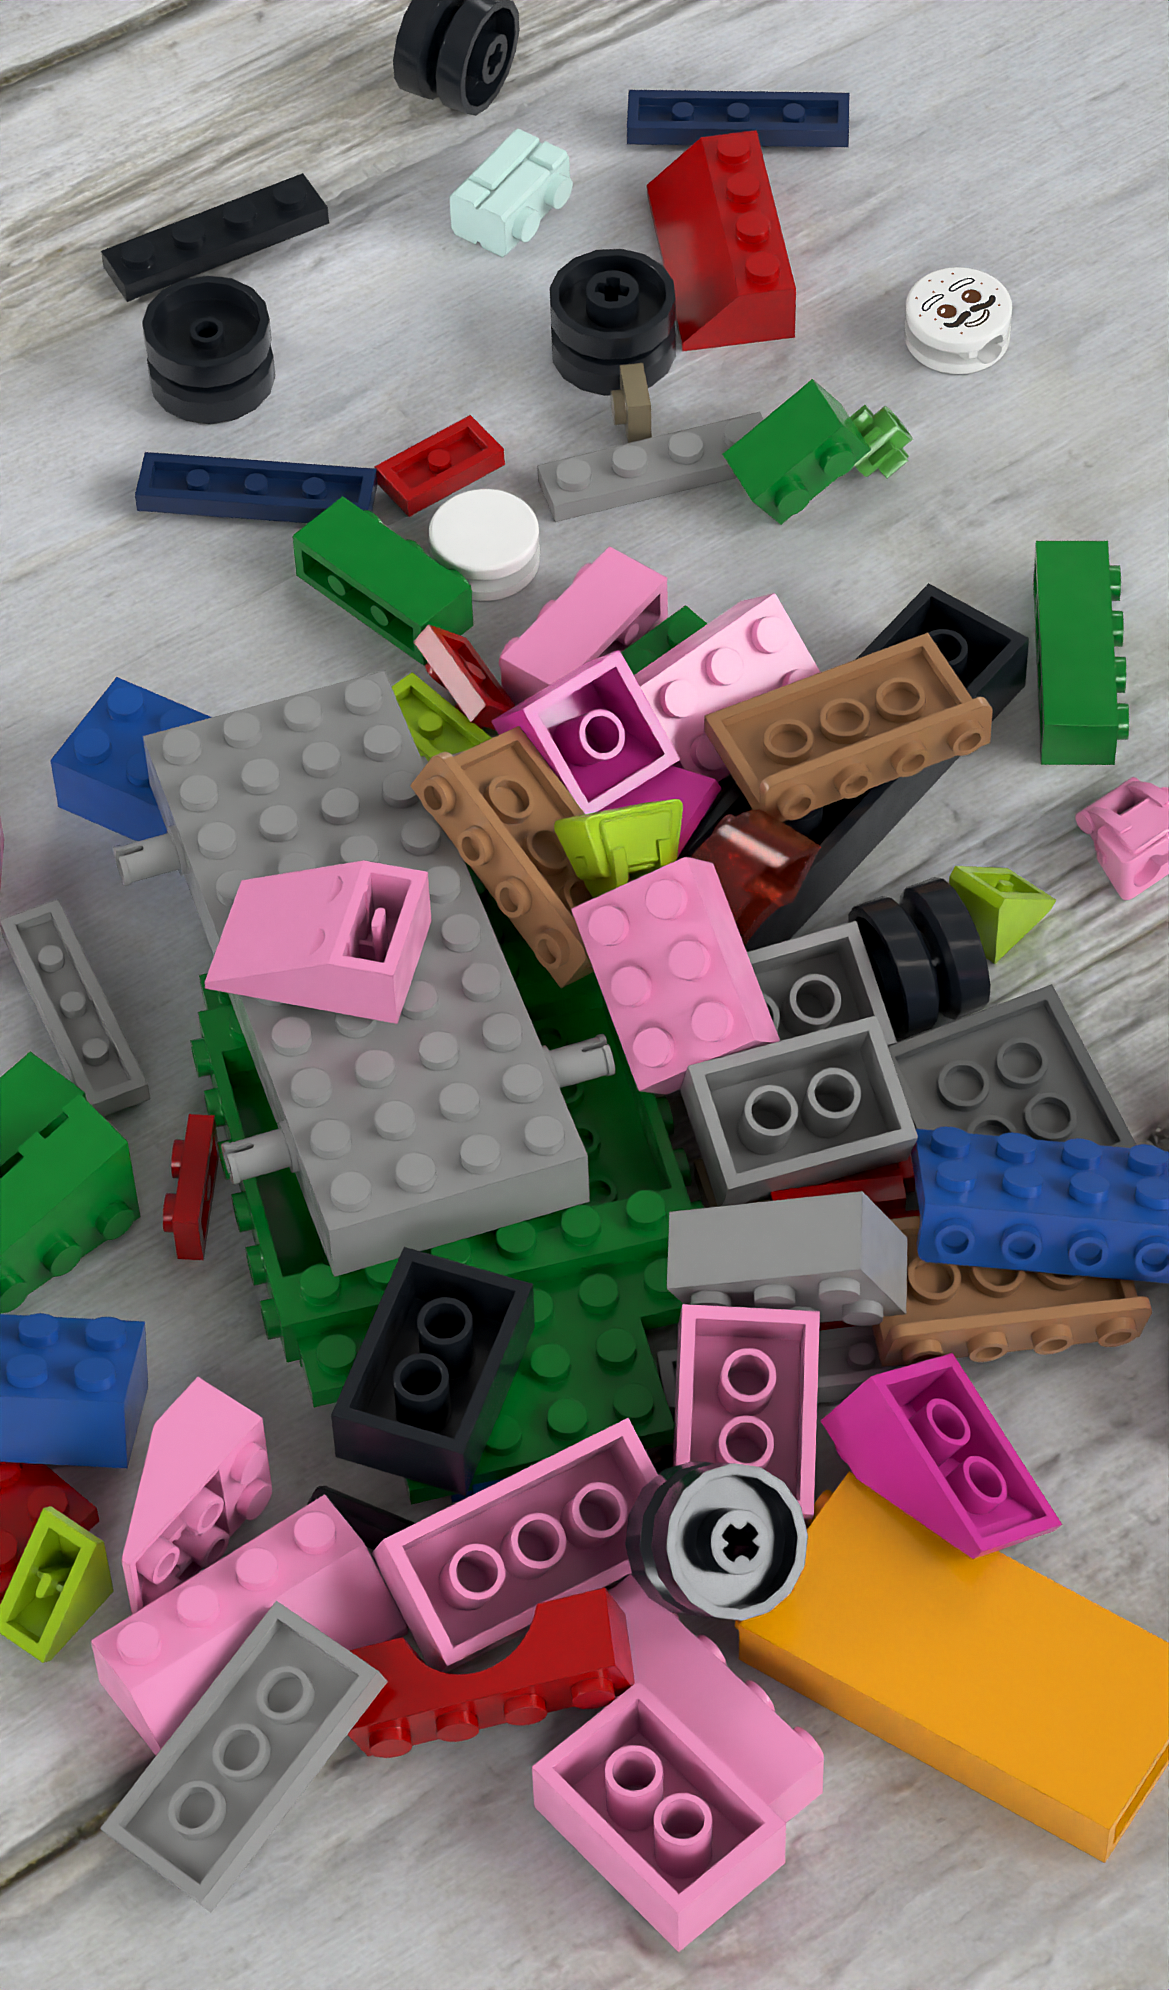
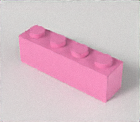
M631 1574L609 1591L626 1615L635 1683L640 1681L785 1823L823 1793L824 1756L818 1743L803 1728L797 1726L792 1729L775 1713L774 1705L769 1696L758 1684L751 1680H747L744 1683L727 1667L722 1652L711 1639L703 1634H699L696 1637L679 1621L677 1613H672L651 1600Z

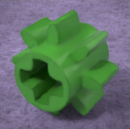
M864 405L850 416L871 448V451L854 465L865 477H869L879 469L888 479L908 462L907 458L909 455L903 447L911 442L913 438L901 420L887 406L882 407L877 413L873 414Z

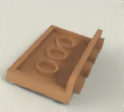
M928 633L704 716L705 734L764 828L786 820L802 818L812 810L844 798L857 797L870 788L899 777L913 776L928 766L957 755H968L979 747L990 743L992 707L984 697L972 699Z
M520 726L455 756L448 752H441L433 756L412 782L411 788L420 798L424 808L432 814L458 849L462 859L470 865L496 900L500 910L510 919L534 951L538 961L548 970L561 989L594 972L571 910L594 898L586 888L584 880L577 877L554 831L555 821L585 814ZM628 873V883H629V882L632 881V879L630 878L629 873Z
M920 1216L890 1219L908 1238L906 1314L883 1316V1321L880 1324L872 1325L882 1367L903 1364L908 1366L953 1353L956 1358L969 1357L970 1360L975 1362H987L998 1359L1007 1352L1034 1349L1038 1354L1047 1355L1064 1351L1075 1344L1099 1342L1104 1347L1121 1346L1133 1341L1136 1337H1140L1152 1314V1308L1148 1297H1138L1134 1280L925 1262L918 1256L917 1237L921 1219Z

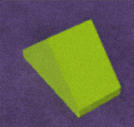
M955 866L949 876V884L956 890L972 918L986 959L994 964L1044 918L1056 902L1055 898L1009 868Z
M53 1507L43 1508L0 1604V1634L42 1663L51 1661L114 1592L104 1541Z

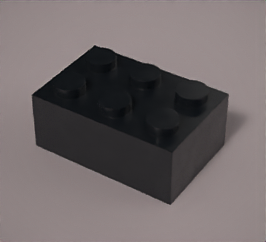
M404 1247L331 1414L335 1457L466 1496L535 1328L533 1284Z

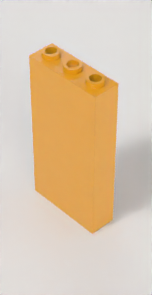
M849 1471L834 1492L826 1489L814 1504V1515L807 1529L808 1541L805 1567L791 1594L769 1613L743 1621L735 1620L734 1627L739 1630V1660L1105 1863L1169 1765V1642L999 1551L972 1559L856 1479L855 1475Z

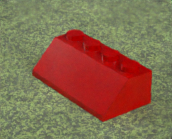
M757 130L701 137L646 185L662 263L674 281L675 321L682 352L795 338L796 286Z

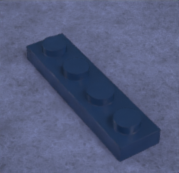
M629 90L627 144L693 145L701 137L757 130L760 145L763 147H849L850 93Z
M145 452L136 487L135 500L137 511L309 523L342 496L360 509L373 512L378 486L377 470L375 468Z

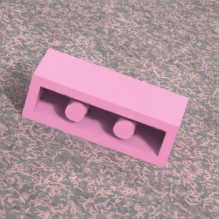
M610 546L592 564H585L576 574L572 585L557 600L547 602L541 609L537 620L520 637L512 638L504 647L499 658L501 686L513 703L516 705L520 704L589 661L620 650V652L624 651L668 618L667 577Z

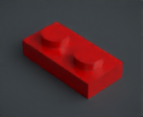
M469 415L374 466V468L377 470L378 485L410 517L504 466L505 455L504 448Z
M428 624L414 640L415 645L428 662L425 665L427 673L433 680L450 692L457 702L454 707L464 714L471 723L476 724L481 729L486 727L496 731L491 721L515 707V704L466 637Z
M189 1114L185 1140L175 1139L173 1143L171 1173L172 1178L178 1179L176 1193H166L163 1230L166 1233L174 1234L177 1259L204 1261L219 1162L215 1115Z

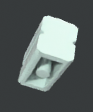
M517 128L449 196L451 229H453L454 234L474 244L480 242L482 248L501 257L507 255L519 241H530L537 232L540 220L552 208H562L570 197L573 182L570 178V162L567 152L546 141L542 144L538 137Z

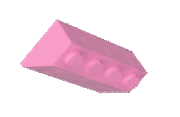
M325 1494L91 1640L99 1682L155 1756L276 1601L347 1650L401 1638L408 1634L407 1624L365 1543Z

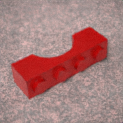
M605 1587L538 1603L531 1626L517 1648L496 1665L470 1674H448L432 1669L426 1665L403 1637L349 1650L378 1670L388 1682L347 1735L367 1756L393 1758L408 1753L414 1745L438 1739L448 1742H459L475 1737L480 1729L500 1724L531 1725L545 1719L547 1713L571 1707L596 1709L607 1706L615 1700L616 1696H620L635 1684L626 1615Z

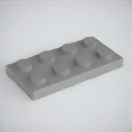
M276 1601L100 1829L112 1840L211 1913L388 1681L378 1670Z

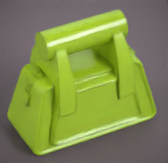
M669 799L563 818L555 821L554 831L577 877L584 880L586 888L592 897L596 898L627 884L628 873L633 881L677 860L683 804L679 799Z

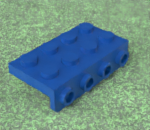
M939 1127L935 1130L916 1129L918 1139L911 1151L921 1219L917 1237V1252L923 1261L1169 1284L1168 1151L1146 1144L1135 1145L1131 1148L1102 1146L1093 1141L1079 1138L1070 1139L1066 1142L1036 1140L1021 1133H1005L1000 1136L970 1134L955 1127Z

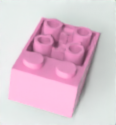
M363 860L241 880L204 982L205 989L398 1024L432 921L428 872Z
M197 1377L153 1426L121 1559L132 1614L192 1578L202 1568L206 1569L219 1561L226 1551L229 1538L246 1519L251 1521L257 1518L267 1506L273 1489L263 1418L200 1377Z

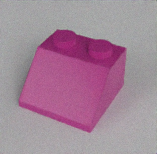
M620 650L583 664L491 721L499 735L520 726L585 814L600 811L681 760Z

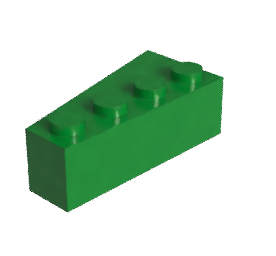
M80 1093L62 1108L68 1119L45 1139L38 1131L17 1148L23 1159L0 1178V1314L9 1313L18 1308L34 1290L53 1277L63 1276L70 1272L82 1257L105 1241L114 1240L122 1236L131 1227L133 1222L141 1217L128 1141Z

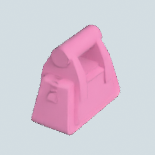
M1131 777L1076 814L1077 825L1084 833L1090 834L1094 841L1095 851H1097V860L1123 900L1133 899L1169 874V787L1159 788L1152 783L1142 782L1135 777Z

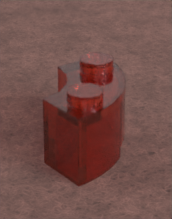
M756 809L745 812L737 817L731 814L725 816L717 824L712 835L690 858L714 864L743 944L746 946L751 936L765 919L781 906L794 901L818 853L820 845L763 810Z

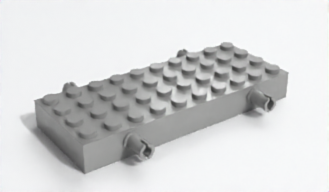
M385 671L143 736L149 782L167 833L123 846H114L113 851L118 872L124 886L176 870L179 871L181 876L184 875L214 955L241 880L363 860L428 872L432 921L398 1024L228 993L278 1129L221 1144L228 1174L231 1173L230 1180L232 1184L235 1185L242 1180L287 1167L290 1168L292 1173L295 1172L334 1277L399 1258L404 1247L424 1251L589 1202L588 1155L560 1088L604 1075L610 1076L615 1074V1064L609 1044L605 1045L607 1044V1039L604 1034H599L595 1038L550 1051L546 1045H541L465 861L432 814L424 808L420 798L410 786L429 761H427L425 756H420Z

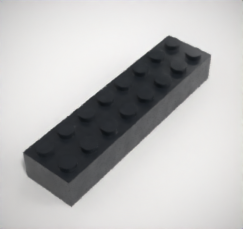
M928 583L856 658L864 657L928 633L972 699L984 697L992 707L993 721L1025 687L1029 638ZM957 755L928 766L913 776L899 777L875 786L857 797L844 798L817 808L802 818L786 820L764 828L736 783L700 821L677 860L690 857L714 864L746 952L788 941L960 756Z

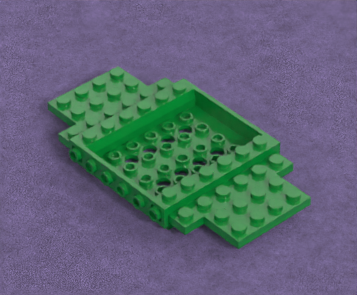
M465 862L541 1045H546L550 1051L595 1038L599 1034H604L607 1039V1044L605 1045L609 1044L615 1064V1074L604 1075L560 1088L588 1155L589 1202L421 1251L533 1284L535 1328L468 1491H472V1485L508 1478L629 1418L645 1450L674 1443L675 1424L645 1331L678 1323L683 1304L667 1290L669 1212L701 1209L704 1207L700 1200L690 1202L686 1187L691 1186L692 1180L687 1156L683 1148H672L668 1136L674 1134V1123L666 1096L656 1098L654 1093L638 1091L595 972L561 989L548 970L538 961L534 951L510 919L500 910L496 900L470 865ZM206 973L199 975L201 992L206 1006V1010L198 1012L201 1038L190 1040L198 1078L209 1075L211 1078L213 1089L203 1091L208 1115H215L216 1128L223 1126L227 1140L217 1142L225 1180H229L231 1173L228 1174L221 1144L278 1129L230 997L227 992L205 989L204 982L208 974ZM287 1167L242 1180L239 1183L241 1192L231 1194L239 1232L252 1231L255 1245L245 1247L252 1283L254 1286L266 1284L269 1299L259 1301L267 1339L280 1338L287 1363L299 1360L300 1367H303L314 1408L336 1403L399 1258L334 1277L295 1172L292 1173L290 1168ZM404 1478L411 1505L457 1494Z

